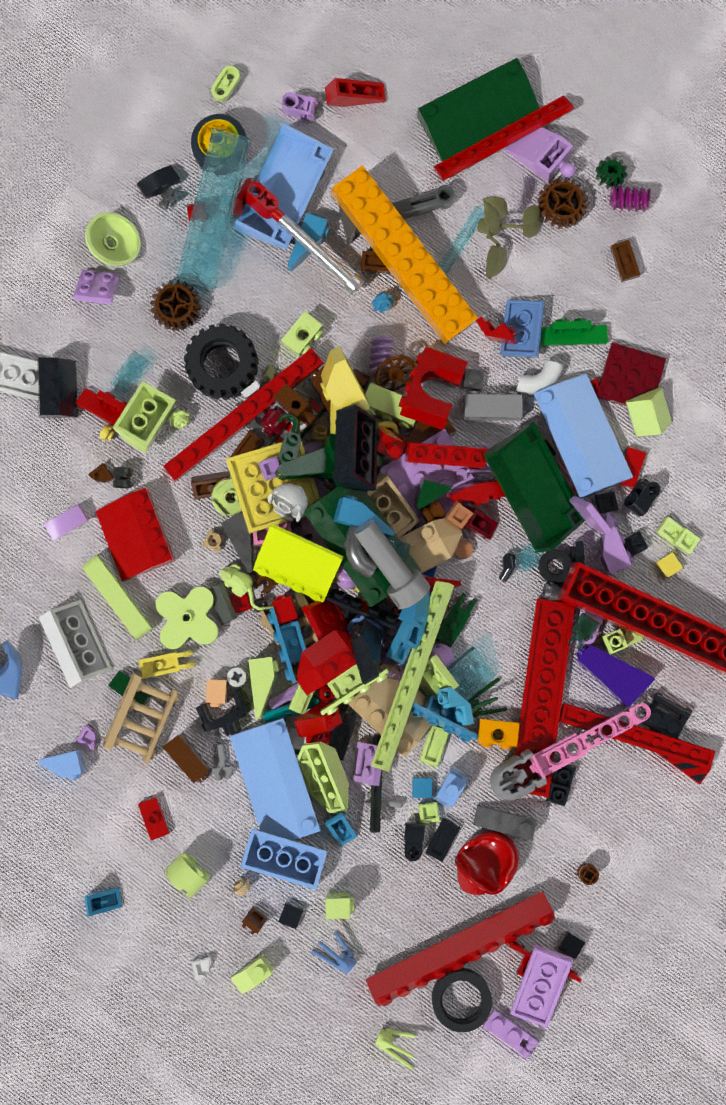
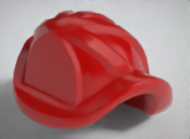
M485 831L475 835L462 846L455 857L459 885L464 892L472 895H482L485 893L495 895L502 892L512 881L519 864V852L515 843L508 836L498 831Z

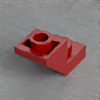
M482 316L476 320L482 332L490 341L512 345L518 343L515 339L517 334L512 326L508 328L503 323L494 328L491 321H486Z

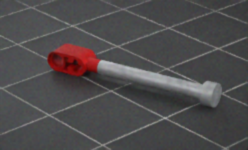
M251 182L248 185L245 196L247 204L263 218H273L345 284L344 289L350 295L359 289L364 280L357 274L352 276L278 208V199L260 182Z

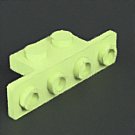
M357 664L327 683L337 699L321 709V714H332L338 710L337 706L342 702L347 704L355 698L353 695L359 691L362 694L369 690L371 683L375 681L379 683L386 679L389 672L388 667L379 671V677L366 685L361 681Z

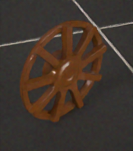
M404 354L388 356L387 360L380 366H377L374 377L376 384L385 388L386 384L391 380V388L386 389L396 391L403 388L412 379L409 377L406 381L403 376L404 374H411L412 369H402L410 364L413 369L415 367L414 362ZM398 359L396 365L394 366L392 361ZM403 359L407 360V362L400 366ZM388 363L390 364V368L384 367ZM381 370L387 372L385 374L380 375ZM387 377L382 384H380L379 380ZM400 380L403 382L402 385L395 387L396 382Z

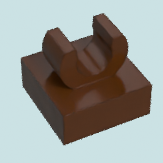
M252 906L242 921V927L245 928L247 926L252 930L251 934H258L268 917Z

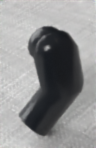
M506 553L502 559L503 570L499 579L504 582L508 581L516 567L515 556L512 553Z

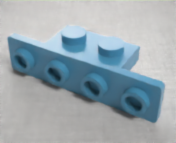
M272 607L270 608V613L267 614L270 625L274 624L276 632H273L276 644L280 643L282 649L278 651L281 662H286L287 669L284 670L287 681L291 680L292 684H295L296 680L291 664L300 662L302 651L306 649L298 621L279 627L274 608Z
M432 694L428 695L424 707L413 702L410 710L411 715L427 719V723L435 726L438 725L443 728V731L458 735L462 741L470 742L478 739L479 735L456 723L454 708H440L438 697Z

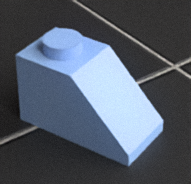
M81 750L38 760L40 765L61 778L68 777L69 781L78 779L80 774L85 773Z

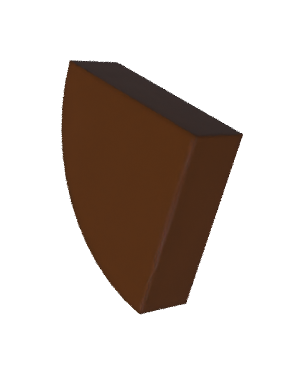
M104 463L88 474L95 481L103 483L115 479Z

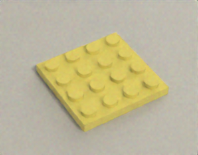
M302 441L297 458L306 455ZM282 442L226 459L249 534L267 529L271 523L280 525L290 522L278 515L273 510L275 508L274 504H269L268 496L278 485L291 483L301 486L307 496L308 506L320 498L314 479L280 480L274 478L264 481L258 463L276 456L279 460Z

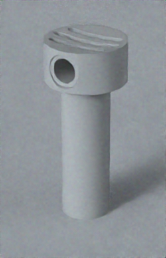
M373 519L364 522L354 531V535L390 583V586L387 588V594L398 609H405L414 605L428 593L430 585L418 569H408Z

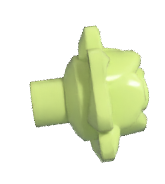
M176 409L172 416L168 417L169 425L175 428L187 426V423L191 421L189 418L190 414L184 410Z

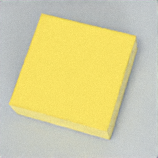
M673 552L656 562V565L666 579L683 569Z

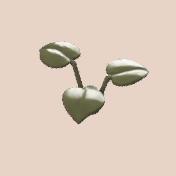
M497 196L482 199L484 218L479 220L477 229L480 233L487 234L486 238L496 244V246L490 247L487 254L486 276L488 279L496 276L504 269L508 256L506 248L501 247V244L492 236L499 233L500 227L523 228L524 237L531 238L535 236L542 225L541 209L538 206L532 205L525 210L522 217V225L503 224L502 219L507 214V202L505 199Z

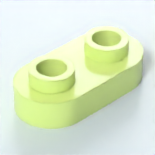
M226 66L223 68L212 85L211 92L216 101H226L239 83L240 74L236 67ZM229 76H234L232 80L228 79ZM220 91H224L223 95H219L218 93Z

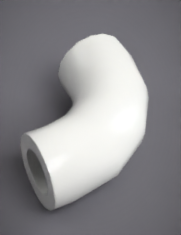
M546 361L539 374L533 376L521 374L516 392L534 395V393L556 384L562 373L563 366L554 361Z

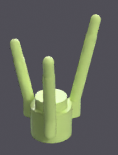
M388 1027L386 1031L381 1029L375 1045L412 1070L413 1066L390 1050V1048L410 1058H414V1055L393 1044L395 1037L391 1035L415 1038L416 1035L409 1032L392 1030Z

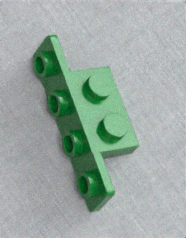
M577 318L574 321L557 319L555 322H552L551 327H542L540 346L607 344V325H591V320L586 321L585 318Z

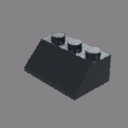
M38 357L39 418H78L76 405V361L62 358Z

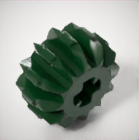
M607 156L605 161L600 160L599 166L595 169V172L598 173L595 177L596 180H601L600 186L605 183L607 184L606 188L609 189L610 185L617 188L618 184L622 185L624 183V179L627 177L625 172L627 165H622L623 159L616 161V156L612 160Z

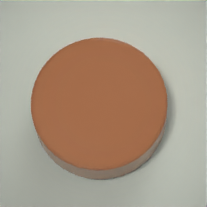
M459 540L454 555L459 559H467L473 551L471 543L467 540Z

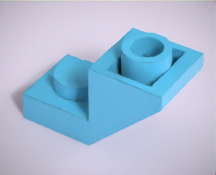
M452 687L438 690V702L441 709L454 708V718L460 726L474 724L471 704Z

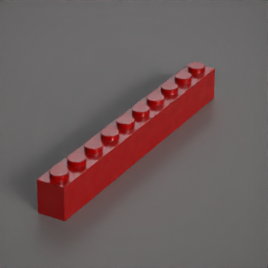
M542 891L365 980L375 1003L378 1006H387L392 1003L393 999L405 997L411 990L423 988L429 981L441 979L447 972L459 970L464 964L470 961H477L482 955L488 952H495L500 946L506 943H513L518 937L529 935L540 926L551 924L556 917Z

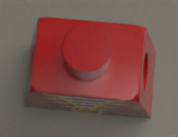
M378 425L379 440L377 451L398 460L406 447L405 440L401 435Z

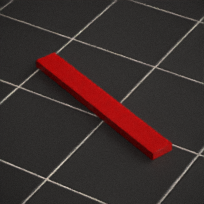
M563 95L435 165L434 170L441 180L444 181L574 110L573 104Z
M564 703L559 722L588 730L610 717ZM619 720V724L622 727L628 725V723ZM608 724L604 725L602 733L605 736L611 734V726ZM636 725L611 738L708 770L711 769L715 755L714 750Z

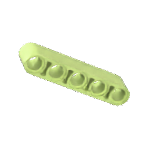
M98 554L82 565L85 573L136 640L153 629Z

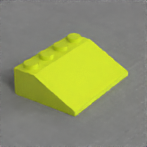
M271 523L253 571H256L261 576L275 580L278 584H284L295 592L310 596L315 601L324 602L344 556Z

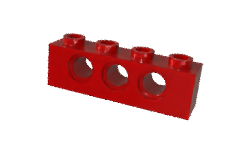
M406 442L405 462L485 468L486 459L483 454L487 449Z

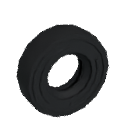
M558 549L546 552L541 556L538 563L540 575L549 583L558 584L564 582L572 565L571 557L566 552ZM553 559H558L562 562L563 569L558 574L551 573L548 568L549 562Z

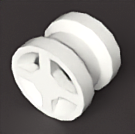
M238 667L232 668L227 674V681L235 687L244 685L248 678L246 671Z

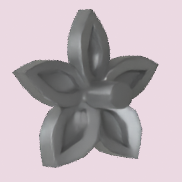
M170 188L167 192H162L161 197L163 200L158 203L159 206L164 205L166 210L169 204H173L176 200L173 188Z

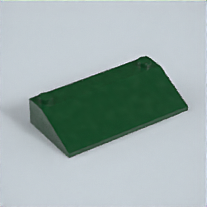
M515 58L419 107L417 118L441 162L536 111L539 109V105L518 58Z
M531 422L498 442L483 454L536 553L552 551L585 522L569 501L574 495L535 422Z
M338 485L310 504L304 514L329 549L344 556L341 566L372 607L389 596L387 588L390 586V583L378 566L374 574L367 578L356 571L350 564L345 550V539L349 526L333 522L339 498L346 495L356 497L357 501L365 504L390 528L391 526L365 490L348 489ZM396 533L392 537L385 536L409 570L418 569L421 571Z

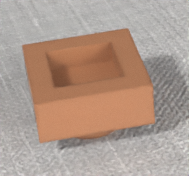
M456 501L445 517L462 529L473 515V512Z

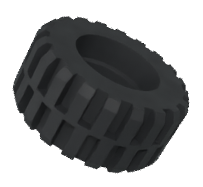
M213 324L209 325L208 330L202 328L199 330L200 334L197 337L193 335L191 338L192 343L187 344L186 347L187 354L184 355V361L189 379L197 390H200L207 397L211 396L212 399L218 400L223 398V400H229L231 396H234V398L240 396L239 393L255 381L254 377L258 373V357L251 339L242 330L238 331L232 325L226 327L225 324H219V327H215ZM223 346L234 349L239 356V365L236 371L225 378L211 377L204 367V361L208 353L217 347Z

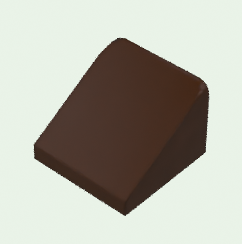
M353 369L362 389H365L371 377L358 369Z

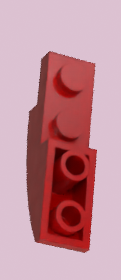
M497 480L471 482L459 486L446 494V497L451 498L454 503L458 501L463 504L464 500L470 501V504L482 506V502L489 503V499L501 500V497H506Z

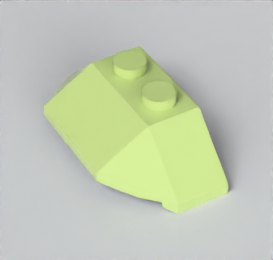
M322 742L303 744L297 761L309 794L319 804L326 807L329 813L346 812L348 810L349 781L336 749Z

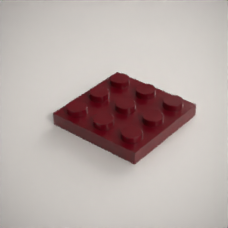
M612 342L600 379L597 398L627 407L626 401L659 387L666 358Z

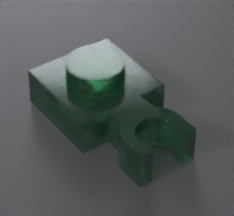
M582 613L572 629L576 632V635L570 638L568 644H572L573 640L576 639L579 642L576 649L579 650L583 645V639L590 640L600 623Z

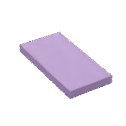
M535 945L510 1009V1015L548 1028L572 966L573 958Z

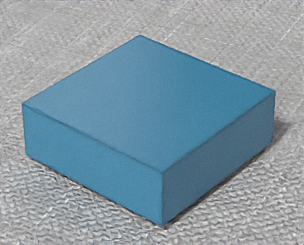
M412 778V798H432V778Z

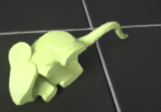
M233 564L219 571L222 581L225 582V587H231V591L235 595L242 597L245 593H249L250 603L256 610H266L273 607H258L254 604L253 580L247 573L240 572V565Z

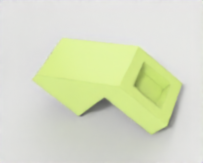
M623 628L602 636L609 654H613L643 640L642 637Z

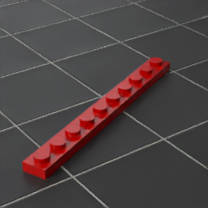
M312 348L309 349L163 466L175 482L276 403L273 397L285 383L293 389L324 364Z

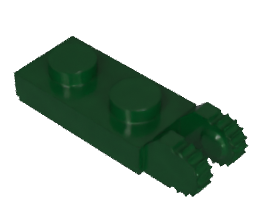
M462 593L456 605H453L436 636L437 640L449 647H452L477 602V600L473 599L470 601L466 611L461 609L460 605L466 599L467 594Z

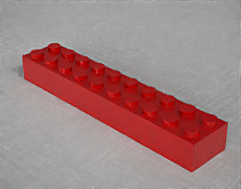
M579 562L572 563L557 599L726 675L725 629Z

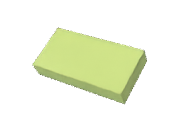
M431 725L419 761L438 767L449 733L443 731L442 727Z

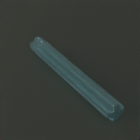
M476 206L439 265L445 275L448 274L479 220L482 218L484 210L481 207Z

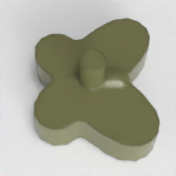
M268 365L266 367V375L262 377L263 383H268L279 374L274 371L273 366Z

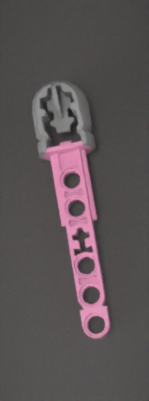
M643 703L635 704L626 709L628 712H620L578 735L573 733L535 754L527 749L521 752L520 756L515 755L500 763L491 773L490 783L493 792L503 800L513 801L533 792L535 787L540 788L546 785L545 776L587 755L586 751L632 728L633 725H638L647 720L651 715L649 706ZM640 706L646 710V715L643 718L636 715V710ZM623 715L629 719V723L625 727L619 724V718ZM606 724L612 728V732L608 736L602 733V727ZM595 729H597L598 735L602 739L600 740L599 737H596L592 739V744L590 742H585V740L587 739V734L593 736L597 734L595 732ZM571 742L576 743L578 747L577 752L574 754L569 753L567 749L568 744ZM554 751L559 752L561 756L557 763L552 762L550 759V755ZM527 759H530L532 765L529 767L532 773H537L539 778L530 780L528 784L522 787L518 785L514 787V784L518 782L522 785L527 775L524 769L518 770L513 769V767L520 763L524 764ZM506 771H514V773L511 775H508L507 773L503 774Z

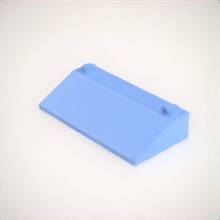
M283 123L256 182H260L278 199V208L298 225L334 149ZM247 202L242 210V215L236 220L234 225L235 230L251 238L285 250L293 237L273 218L265 219L259 215Z
M587 374L551 385L534 393V399L538 402L579 498H587L633 478Z
M282 718L232 735L230 739L260 831L295 840L321 831V826L318 824L285 724L286 720Z

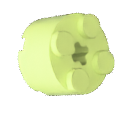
M183 852L171 862L164 872L167 873L166 877L179 891H187L185 896L192 899L209 881L208 878L211 875L206 869H201L196 864L198 861L193 855H187Z

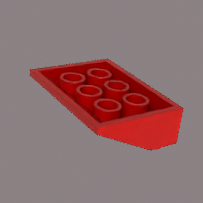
M143 488L130 493L95 511L122 582L176 561L148 489Z

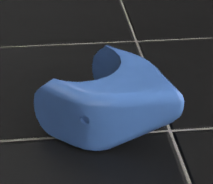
M6 640L3 642V646L8 659L0 667V695L18 699L22 676L21 657L13 644Z

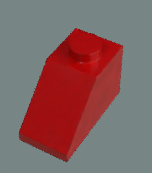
M325 701L311 708L294 720L299 737H309L332 731L343 723L339 709L330 715L327 713L322 715L321 709L330 704Z

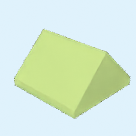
M661 387L626 401L636 436L662 434L672 423Z

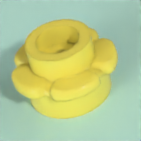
M105 424L101 430L99 437L104 439L103 442L112 440L116 432L113 430V425Z

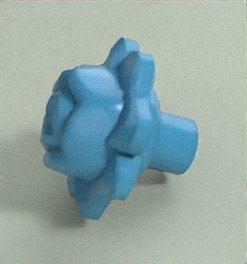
M385 292L377 294L375 300L372 301L374 311L379 310L380 313L388 311L391 305L394 304L392 295H387Z

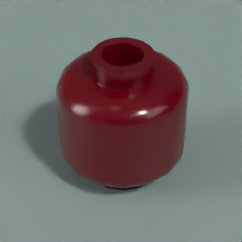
M278 407L268 409L261 420V425L264 428L263 431L272 437L274 434L281 435L289 423V419H283L282 422H278L279 417L286 414L285 411Z

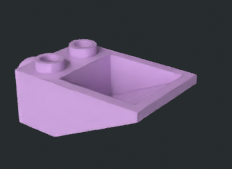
M541 127L505 148L507 153L547 183L550 182L559 170L565 178H570L575 174L576 168L574 164L567 162L572 156L573 145L560 135Z

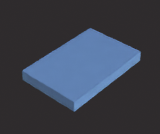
M507 299L504 323L508 328L510 326L513 327L517 334L515 339L518 343L515 345L501 343V356L539 358L545 309L544 301Z

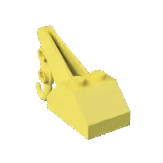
M341 346L330 350L321 374L323 382L320 385L323 389V394L327 401L330 400V434H336V410L354 404L363 410L370 408L365 393ZM383 421L378 423V425L385 428H392L393 432L398 434V427L394 422Z

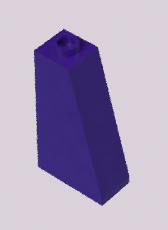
M583 645L576 652L578 656L575 660L625 707H630L655 680L653 676L592 645L587 647Z

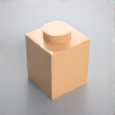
M207 679L205 703H210V707H222V704H227L229 682L227 680Z

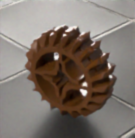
M566 177L563 182L560 178H557L556 183L551 180L549 185H544V190L540 191L539 195L541 197L538 198L537 202L539 203L538 207L541 209L540 216H546L545 223L550 220L552 221L551 227L556 223L558 224V229L562 227V224L567 229L569 224L575 226L576 221L580 222L582 220V216L586 214L585 209L588 208V203H586L588 196H584L585 189L579 190L581 183L574 185L575 180L573 179L570 183ZM573 196L577 202V210L571 202ZM548 197L552 198V202L555 204L553 209L549 206Z
M178 279L175 284H173L172 280H169L168 286L162 283L163 289L156 288L158 294H152L155 300L150 302L151 306H153L151 312L155 314L153 316L154 319L159 320L160 326L165 324L164 327L166 329H169L171 326L173 331H176L177 326H179L180 330H183V325L185 324L190 328L189 321L195 323L196 319L194 316H200V313L196 310L202 309V306L198 304L201 302V298L197 297L198 291H193L194 287L192 285L187 287L186 281L180 284ZM180 293L186 294L190 298L191 303L181 300ZM169 294H172L171 298L165 299ZM162 308L170 310L172 318L165 316L162 313ZM188 311L184 316L179 318L182 312Z

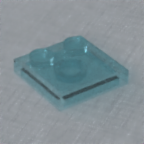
M473 646L447 667V670L459 684L457 690L467 701L496 676Z

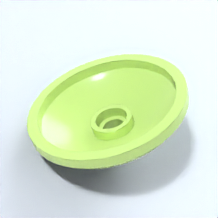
M112 212L100 213L90 220L85 230V240L90 252L99 261L107 265L125 266L131 263L140 251L141 241L137 229L127 218Z

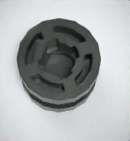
M114 467L115 480H113V487L132 488L131 476L133 475V469Z

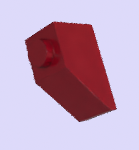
M463 505L473 512V515L463 528L491 540L498 523L476 508Z

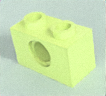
M304 311L281 339L282 345L299 358L312 348L310 345L314 340L317 342L322 337L323 325ZM307 333L309 336L307 339L301 340L299 335Z
M350 892L327 893L326 919H350L351 913H354V897H350Z

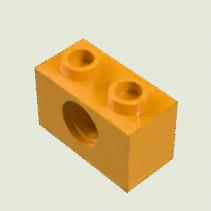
M479 718L477 731L479 736L476 742L481 743V747L492 748L493 744L500 745V749L512 750V746L517 747L519 723ZM496 729H500L503 733L502 738L499 740L493 738V731Z

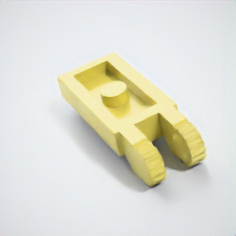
M192 650L138 660L142 679L195 667V662L180 665L178 659L190 657L193 655Z

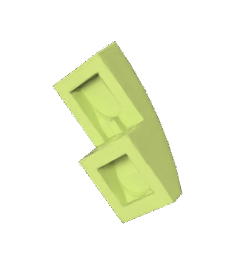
M665 517L655 531L659 536L688 555L692 553L701 540L670 517Z

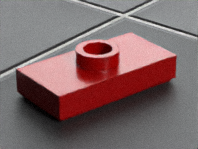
M157 797L138 804L151 841L170 834Z

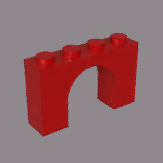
M425 346L423 353L419 352L416 364L418 366L412 369L410 378L413 379L406 384L404 392L407 394L406 396L402 395L399 402V407H402L400 415L444 430L452 404L427 395L422 389L421 384L427 380L437 379L459 387L468 361Z

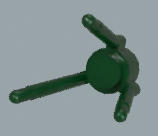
M500 678L495 679L472 696L466 698L467 702L471 704L474 718L480 715L507 711L506 707L480 711L482 706L497 701L498 697L479 702L478 699L474 700L498 683Z

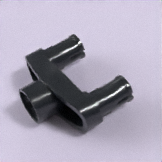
M241 687L230 691L237 705L236 710L216 720L212 718L206 703L196 707L204 732L223 728L225 735L229 736L242 729L238 720L247 715L253 708L251 703L247 701Z

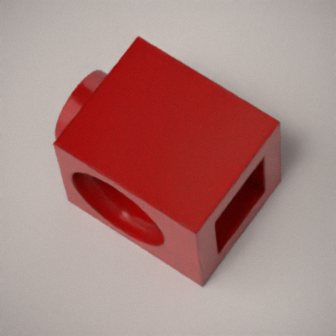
M286 594L275 597V601L272 604L279 625L297 620L291 596L286 597Z

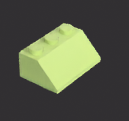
M142 381L113 426V429L129 445L146 454L172 413L176 400Z

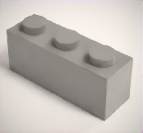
M471 391L464 396V420L521 421L522 395H518L517 392H507L506 395H499V392L480 394V392Z

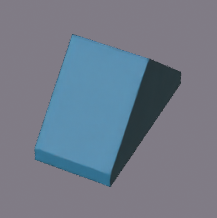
M338 812L326 819V826L340 846L357 837L344 812Z
M120 888L94 891L84 896L87 917L122 907Z

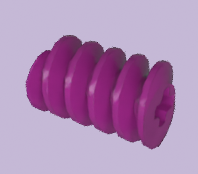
M612 186L610 190V205H612L613 210L619 205L620 211H623L624 206H627L628 211L634 206L635 212H638L639 207H642L643 212H645L649 206L651 189L649 188L646 192L645 188L642 187L638 192L637 187H634L632 191L630 187H626L623 192L622 186H619L617 190L615 186Z

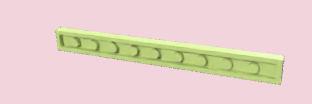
M435 582L430 597L428 619L418 648H412L372 760V767L387 772L390 770L454 585L450 583Z

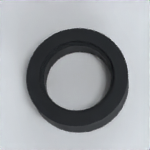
M461 968L447 972L443 978L436 981L432 991V1005L437 1019L446 1028L455 1032H470L479 1028L487 1020L492 1008V996L486 981L480 974L468 968ZM454 982H470L477 987L481 994V1003L478 1010L468 1018H455L448 1014L443 1007V994L446 988Z

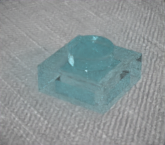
M533 548L514 554L520 572L539 566Z

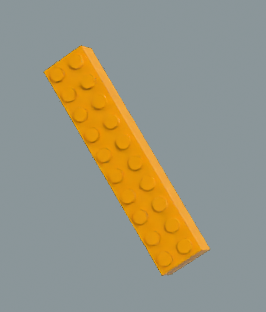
M363 165L332 187L331 195L444 344H447L478 319Z

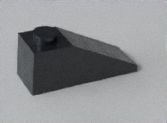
M366 619L353 626L350 641L360 678L364 685L379 677L382 630Z

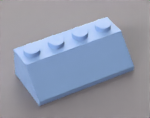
M251 829L240 867L316 890L327 850Z

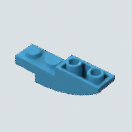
M430 591L414 605L402 609L398 619L403 622L386 657L403 665L411 648H418L428 619Z

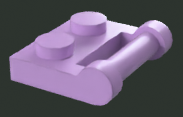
M357 742L358 754L355 775L352 776V781L379 786L381 769L371 766L378 745Z

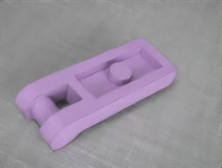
M495 1009L492 1010L483 1024L485 1029L527 1059L531 1057L533 1048H537L540 1043L535 1037ZM523 1039L528 1041L525 1047L520 1044Z

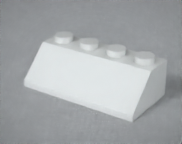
M81 600L51 609L39 617L70 688L112 670Z

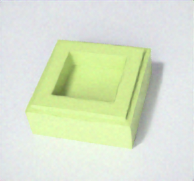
M437 801L418 804L421 823L426 824L440 821Z

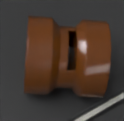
M437 500L433 501L429 508L424 507L420 510L427 523L446 516L445 511Z
M583 863L577 869V876L584 884L593 885L599 879V872L592 864Z

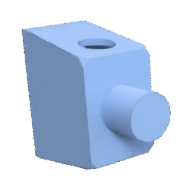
M450 767L432 799L447 808H452L466 786L468 776Z

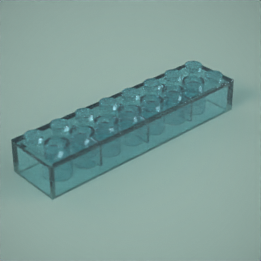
M212 128L176 280L215 290L251 145L249 137Z

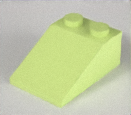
M275 657L248 660L255 719L263 717L277 678V672H280L279 661L275 660Z

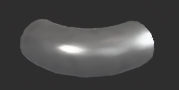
M350 525L345 539L346 557L356 571L370 578L374 574L377 565L354 535V531L358 527Z

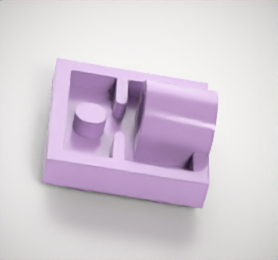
M82 269L74 292V300L112 305L120 281V275L118 273Z

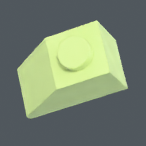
M262 953L234 974L231 979L243 994L271 976L274 969Z

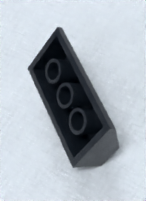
M356 404L336 410L334 482L348 489L375 491L377 485L378 419Z

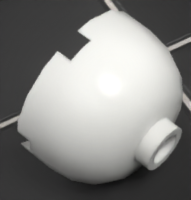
M291 483L278 485L268 496L269 504L273 503L275 506L273 510L288 521L296 519V522H298L308 507L307 496L304 489L299 485Z

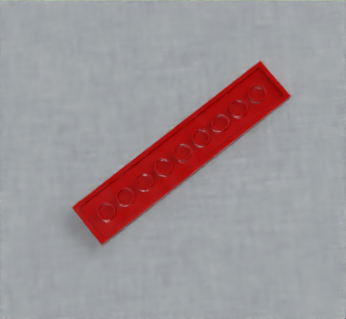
M536 599L519 717L517 747H515L514 756H520L521 752L527 749L535 754L556 743L575 606L568 603ZM555 751L550 755L552 762H554ZM527 759L524 764L520 763L513 767V769L518 770L524 769L527 775L522 785L518 782L514 784V787L516 785L522 787L528 784L530 780L539 778L537 773H532L529 767L532 765L530 759ZM552 773L545 776L546 785L540 788L535 787V790L529 794L549 797Z

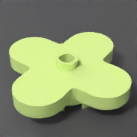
M196 587L190 591L185 599L170 591L158 596L156 609L161 616L167 619V623L160 632L161 643L166 648L179 649L190 637L203 645L211 644L217 639L219 633L218 626L207 617V613L214 604V596L209 589ZM186 614L190 616V619L187 622L183 620V617Z

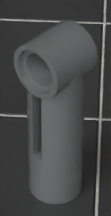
M442 185L437 190L396 201L392 204L402 218L407 219L433 210L450 208L454 201V190L449 185ZM445 194L449 196V199L443 200L440 196Z

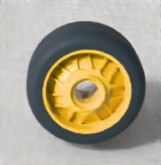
M213 114L203 118L195 126L191 135V148L195 160L203 170L213 175H228L237 171L244 164L248 155V140L244 128L236 119L225 114Z

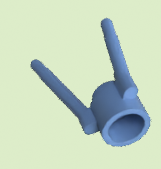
M335 931L334 935L347 954L343 952L338 956L321 941L318 944L333 956L336 962L314 949L311 952L336 967L339 971H344L347 974L356 964V961L353 959L355 955L349 950L338 932Z

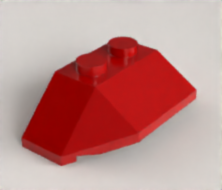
M334 630L302 651L296 681L306 696L356 665L350 643L351 633Z

